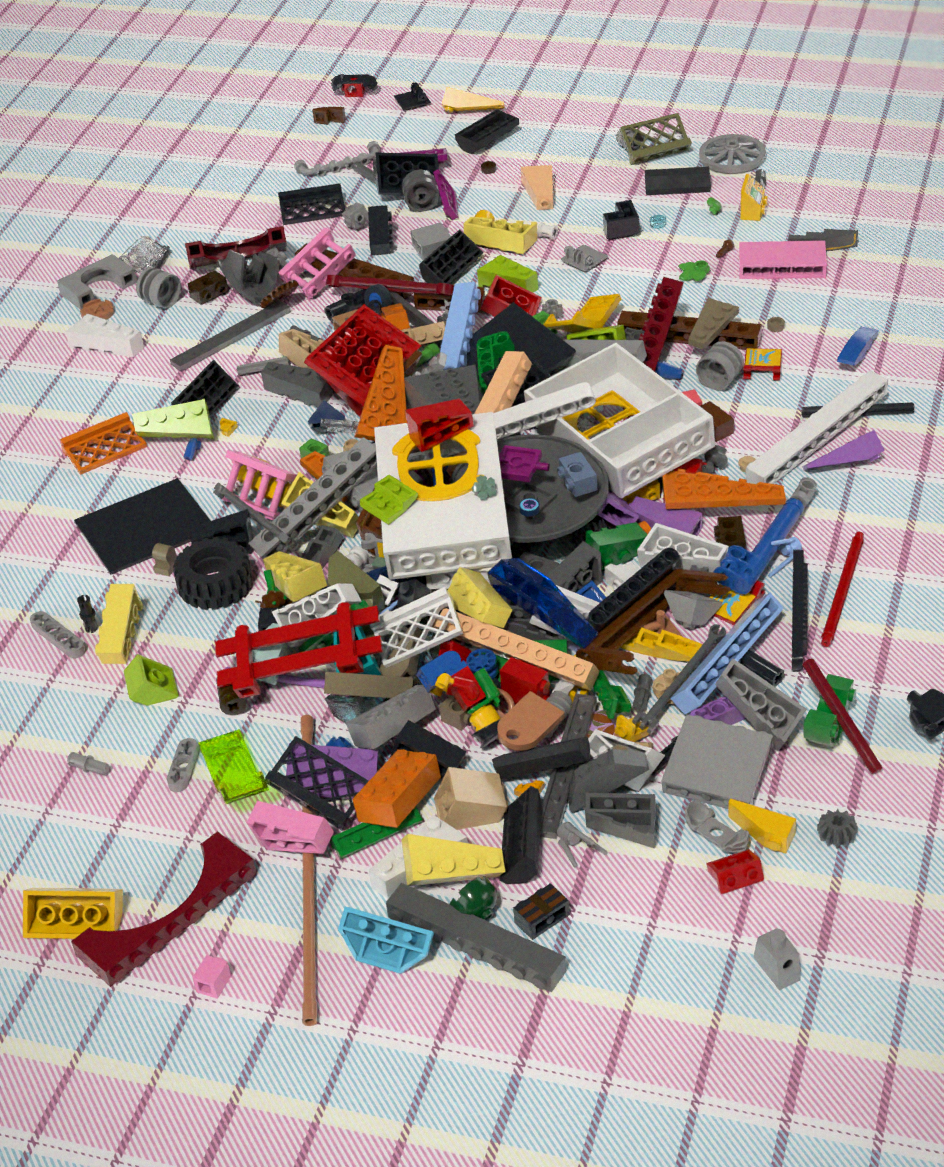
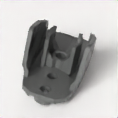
M229 250L225 261L218 260L217 264L229 283L239 293L250 299L251 302L259 305L261 300L272 292L276 285L280 258L268 253L259 252L258 255H253L252 262L248 266L244 255L234 252V250Z

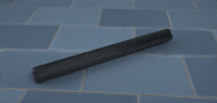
M913 402L874 404L860 416L914 413L915 406ZM823 406L802 407L801 415L803 418H810L813 413L819 411Z

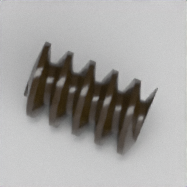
M233 685L220 688L217 686L219 705L223 713L232 716L242 714L246 710V698L240 699L234 692Z

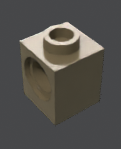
M449 695L439 706L442 722L461 731L471 724L469 718L472 715L468 714L470 709L464 712L454 696Z

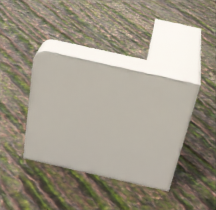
M380 575L377 583L381 586L385 606H390L399 590V583Z

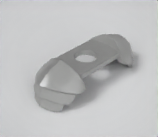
M700 800L688 803L685 809V819L693 831L698 832L724 851L742 852L746 850L749 842V832L747 830L733 831L713 818V809L708 808ZM714 828H719L723 831V834L721 836H713L710 834V831Z

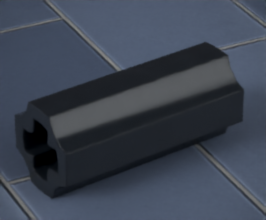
M750 649L740 659V664L774 687L781 683L784 678L783 669Z

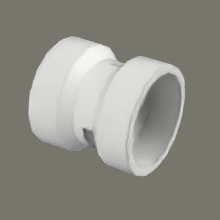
M354 546L346 557L361 569L362 565L368 561L369 555L362 547Z

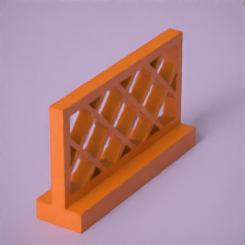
M127 412L60 439L62 452L65 456H68L80 475L147 447L145 440L135 432V427L130 421V416ZM131 430L130 435L123 433L125 431ZM115 437L113 441L106 440L108 438ZM119 438L127 439L125 444L117 441ZM131 440L140 442L137 445H130ZM94 444H98L97 448L89 447ZM102 445L111 446L109 451L101 449ZM115 447L123 448L120 452L113 451ZM79 450L81 451L80 455L72 454ZM85 452L94 453L92 457L84 456ZM98 454L106 455L103 459L96 458ZM81 461L89 462L84 467L80 466Z

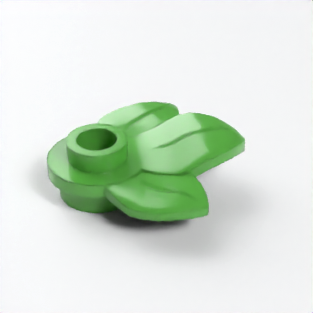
M704 260L678 265L684 271L679 276V279L684 281L691 279L695 281L702 280L710 271V266Z

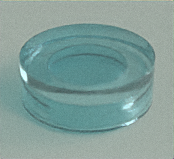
M663 215L651 216L650 226L655 229L665 227L666 217Z

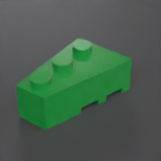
M637 522L617 525L616 529L608 530L605 527L601 528L598 532L588 530L586 531V543L601 552V572L605 571V566L609 564L619 565L638 556L637 550L648 534Z

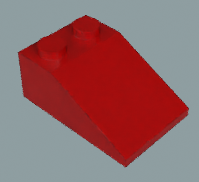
M496 275L487 291L480 310L495 317L514 302L528 314L534 316L542 297Z

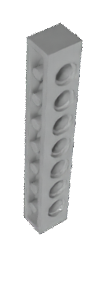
M363 437L271 523L297 541L377 467L376 448ZM266 528L248 543L262 559L278 551L285 552L289 548L288 545Z

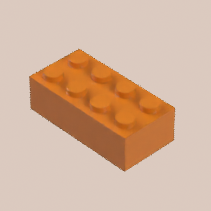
M404 749L397 750L353 798L358 822L397 828L441 778L436 755Z

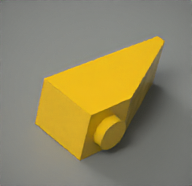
M730 798L728 817L742 829L747 830L749 835L762 846L773 851L787 853L796 834V818Z

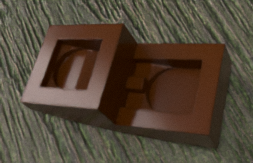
M319 107L312 110L315 124L328 125L330 122L344 123L346 121L344 107Z

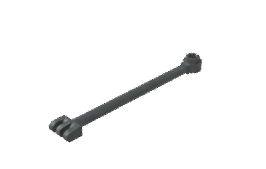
M218 482L215 485V490L213 491L215 495L221 499L225 496L241 510L248 509L250 517L293 550L298 551L301 548L298 542L281 531Z
M714 624L710 627L707 640L646 714L640 710L632 720L635 726L641 720L639 728L644 730L649 725L647 732L649 734L653 733L659 723V720L655 719V717L710 648L725 637L726 629L722 627L719 635H717L720 628L719 624Z

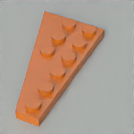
M390 345L383 347L354 435L355 438L362 439L364 437L366 440L375 441L374 427L407 423L402 348Z
M685 469L670 471L662 476L665 509L782 505L786 502L783 485L764 482L752 484L747 483L746 479L740 478L739 481L729 480L728 476L703 472L691 474L686 473Z

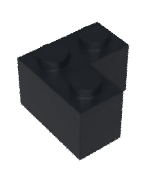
M631 200L615 202V212L603 214V231L607 239L639 234V216Z

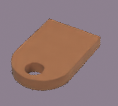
M530 691L500 719L497 727L498 739L505 747L511 750L524 751L531 749L565 718V712ZM510 735H515L518 738L511 740L507 737Z

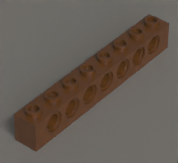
M307 243L294 253L295 256L307 245ZM327 249L322 252L331 260L338 254ZM318 258L310 264L319 271L326 266ZM355 258L336 274L343 277L414 281L412 276ZM396 292L405 300L413 294Z
M622 310L617 325H624V330L627 327L641 330L645 320H649L647 318L648 313ZM674 316L665 342L688 344V338L698 318ZM731 321L708 346L712 347L717 342L725 341L733 344L740 350L759 348L762 324Z

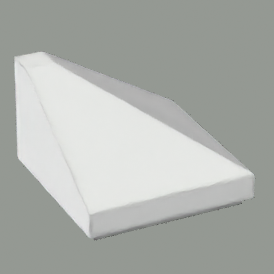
M560 679L550 695L554 691H562L568 695L574 684Z

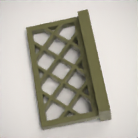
M679 113L620 127L621 135L630 156V165L689 151L692 145L691 139L687 137ZM676 118L677 126L669 124V120ZM660 123L664 125L662 131L653 127L654 124ZM645 126L650 130L645 134L639 130L640 127ZM665 127L674 130L672 136L663 132ZM631 130L635 132L633 138L626 135L625 131ZM651 130L660 134L657 139L649 136ZM675 132L682 134L683 139L678 140L674 138ZM636 134L645 137L643 143L634 139ZM661 135L669 139L668 143L659 141ZM646 139L654 142V146L649 147L645 145ZM632 142L640 146L639 150L632 151L630 146Z

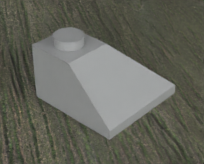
M664 591L665 598L675 620L683 622L685 627L695 628V625H705L722 606L721 601L693 592Z

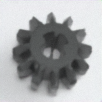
M839 809L836 812L828 810L826 814H821L819 824H817V831L820 840L826 841L827 846L833 844L836 848L839 845L847 847L849 842L854 843L858 826L855 817L849 816L848 811L842 813Z

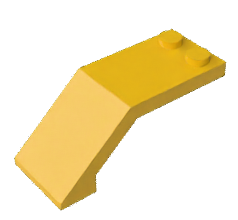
M620 294L590 297L583 308L577 311L572 319L557 321L554 314H550L543 325L550 329L570 333L602 328L622 300Z

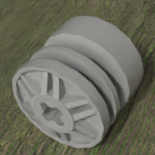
M153 266L147 267L142 271L137 280V295L140 299L165 309L170 308L179 299L181 281L176 275Z
M725 341L717 342L698 361L696 374L699 380L708 388L723 390L742 371L744 367L743 355L733 344Z

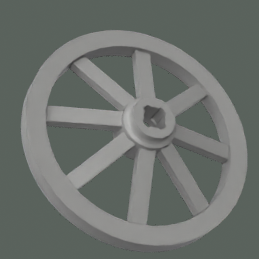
M726 134L713 137L704 142L699 149L701 163L705 167L709 166L711 170L722 173L750 171L760 166L766 158V148L761 141L741 134ZM747 147H755L758 151L748 149ZM720 152L712 159L706 157L707 154ZM743 153L757 156V158L750 161ZM722 157H728L727 165L716 163ZM739 157L745 164L732 165L733 158Z

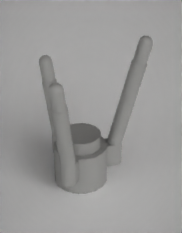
M564 822L557 830V835L561 838L558 844L564 849L575 868L578 865L567 845H576L580 839L604 855L608 854L607 850L580 832L570 822Z

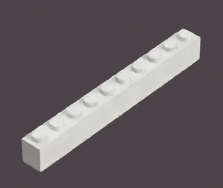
M871 370L862 375L856 382L849 385L842 393L837 394L833 400L825 404L819 411L813 413L810 418L800 423L796 429L788 433L782 440L762 453L759 458L749 463L746 467L747 482L757 484L758 482L776 483L887 394L888 379Z

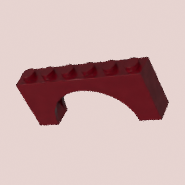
M283 226L268 228L260 235L235 242L211 244L200 240L185 243L190 268L216 264L218 260L225 261L229 250H234V252L244 255L245 258L253 257L254 254L258 255L259 252L266 253L274 246H276L279 252L287 251Z

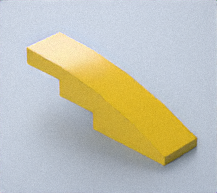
M641 627L640 632L636 633L620 648L657 658L690 661L702 644L663 629L659 634Z

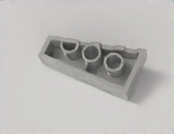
M415 685L345 723L356 747L375 749L399 734L408 720L416 723L419 720L425 719L430 716L431 712L436 710V707L423 685Z

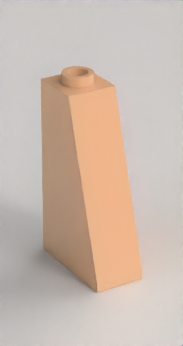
M552 165L522 166L521 182L536 209H553Z

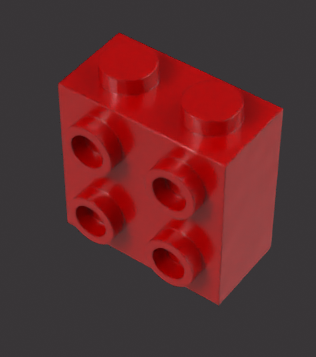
M510 657L500 669L501 689L512 697L515 705L530 691L544 700L550 697L548 671Z

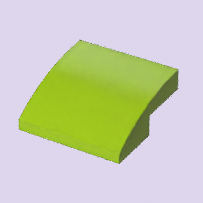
M387 475L374 484L375 490L360 499V506L389 525L410 507L417 498L418 493L393 476Z

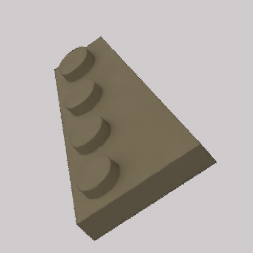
M708 298L688 338V345L704 350L739 314V307Z

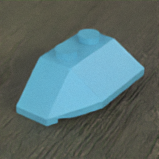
M346 906L344 907L338 931L343 936L356 961L400 974L428 956L434 932Z

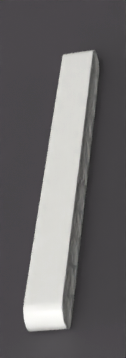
M586 382L579 383L493 413L496 438L500 439L592 407L596 399L591 385ZM464 447L442 449L440 453L441 457L445 458L466 451ZM433 451L411 453L407 461L431 460L434 457Z

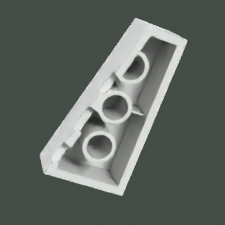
M86 314L65 331L69 348L76 349V347H82L85 351L98 349L100 353L112 351L114 355L134 357L144 348L139 330L90 314Z
M337 583L316 592L312 596L302 598L296 603H291L282 609L272 611L279 627L335 615L337 614L336 608L338 604L342 602H348L350 605H353L354 603L359 604L362 601L353 584ZM311 637L287 643L289 647H299Z

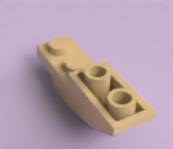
M447 321L401 331L420 345H426L443 340Z

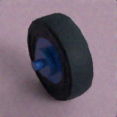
M372 285L364 294L367 307L371 300L380 301L382 308L392 305L391 294L383 285Z

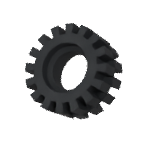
M601 519L591 522L572 532L571 535L575 545H579L583 541L586 542V531L598 532L601 528L607 527L605 520Z

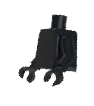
M930 689L923 695L915 690L911 691L907 696V701L911 703L909 719L918 733L925 734L932 740L944 732V693L936 689Z

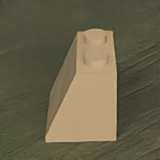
M448 767L434 797L438 818L456 830L498 823L508 809V802L504 796V785L501 783L500 775L497 773Z

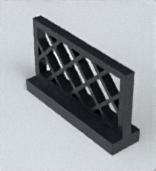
M341 183L278 192L283 225L343 217L342 213L345 211ZM327 204L332 205L330 208L325 207ZM311 206L316 207L314 211L310 210L309 208ZM296 208L301 210L298 213L293 212ZM336 208H339V209H341L342 211H337V212H335V211H333V210H335ZM320 210L325 211L324 214H319L318 212ZM305 212L309 214L308 216H302ZM288 215L294 216L293 218L285 219Z
M297 736L291 741L272 771L270 770L265 777L266 784L317 816L324 817L327 822L341 831L355 810L352 797H355L358 793L350 794L348 782L359 781L364 786L368 783V780ZM296 744L305 748L306 756L293 758L292 750ZM320 757L324 760V768L312 770L310 759ZM308 760L310 771L297 773L294 762ZM292 763L294 774L284 776L278 772L282 765ZM341 770L344 779L331 782L329 771ZM326 771L329 782L316 785L313 774ZM311 775L313 786L302 787L299 785L298 777ZM345 783L348 794L335 797L332 786ZM330 786L332 798L321 799L318 797L317 789ZM349 798L350 807L346 813L337 809L336 801Z

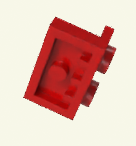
M750 849L706 863L708 872L717 880L718 890L721 894L764 880L761 860Z

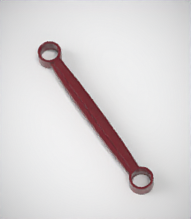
M327 275L326 286L337 288L368 289L372 285L380 284L392 292L425 293L442 296H452L454 285L446 283L432 284L394 279L343 277L338 275Z

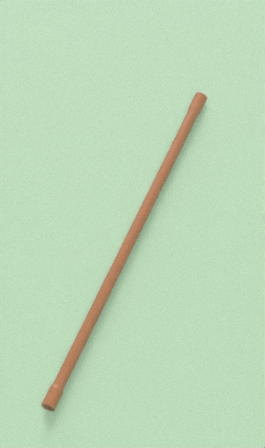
M303 715L300 719L302 740L313 745V717L311 715ZM302 806V812L314 815V813ZM302 852V1023L305 1026H314L317 1024L314 853Z

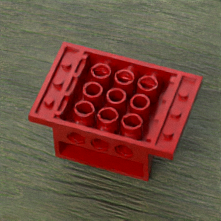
M363 304L305 358L304 363L325 380L345 403L361 417L383 347L390 345L402 348L404 363L415 351L420 350L422 345Z

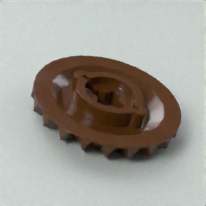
M292 280L278 286L264 297L259 305L261 308H266L279 300L282 301L296 290L298 282Z

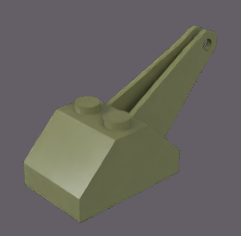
M336 551L329 557L328 586L330 587L337 583L353 584L361 601L365 600L368 607L377 605L380 613L385 608L380 584L341 552ZM370 624L362 626L366 638L375 636Z

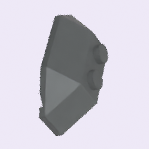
M616 744L579 765L574 770L569 789L568 802L570 811L573 813L585 806L586 793H609L648 771L649 766L646 754Z

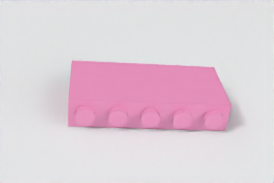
M825 241L739 242V279L826 278Z

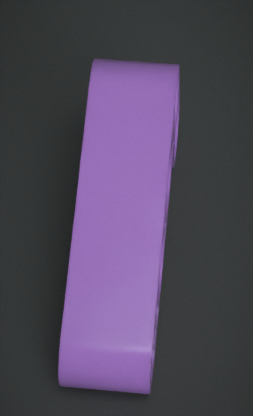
M726 696L696 708L690 713L691 716L698 715L704 719L718 720L729 725L747 719Z

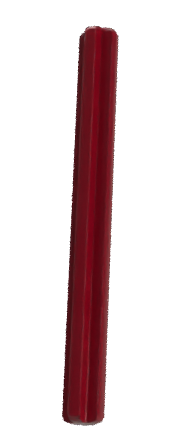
M814 659L806 660L802 664L803 668L831 712L837 715L836 720L871 774L878 773L882 770V765Z

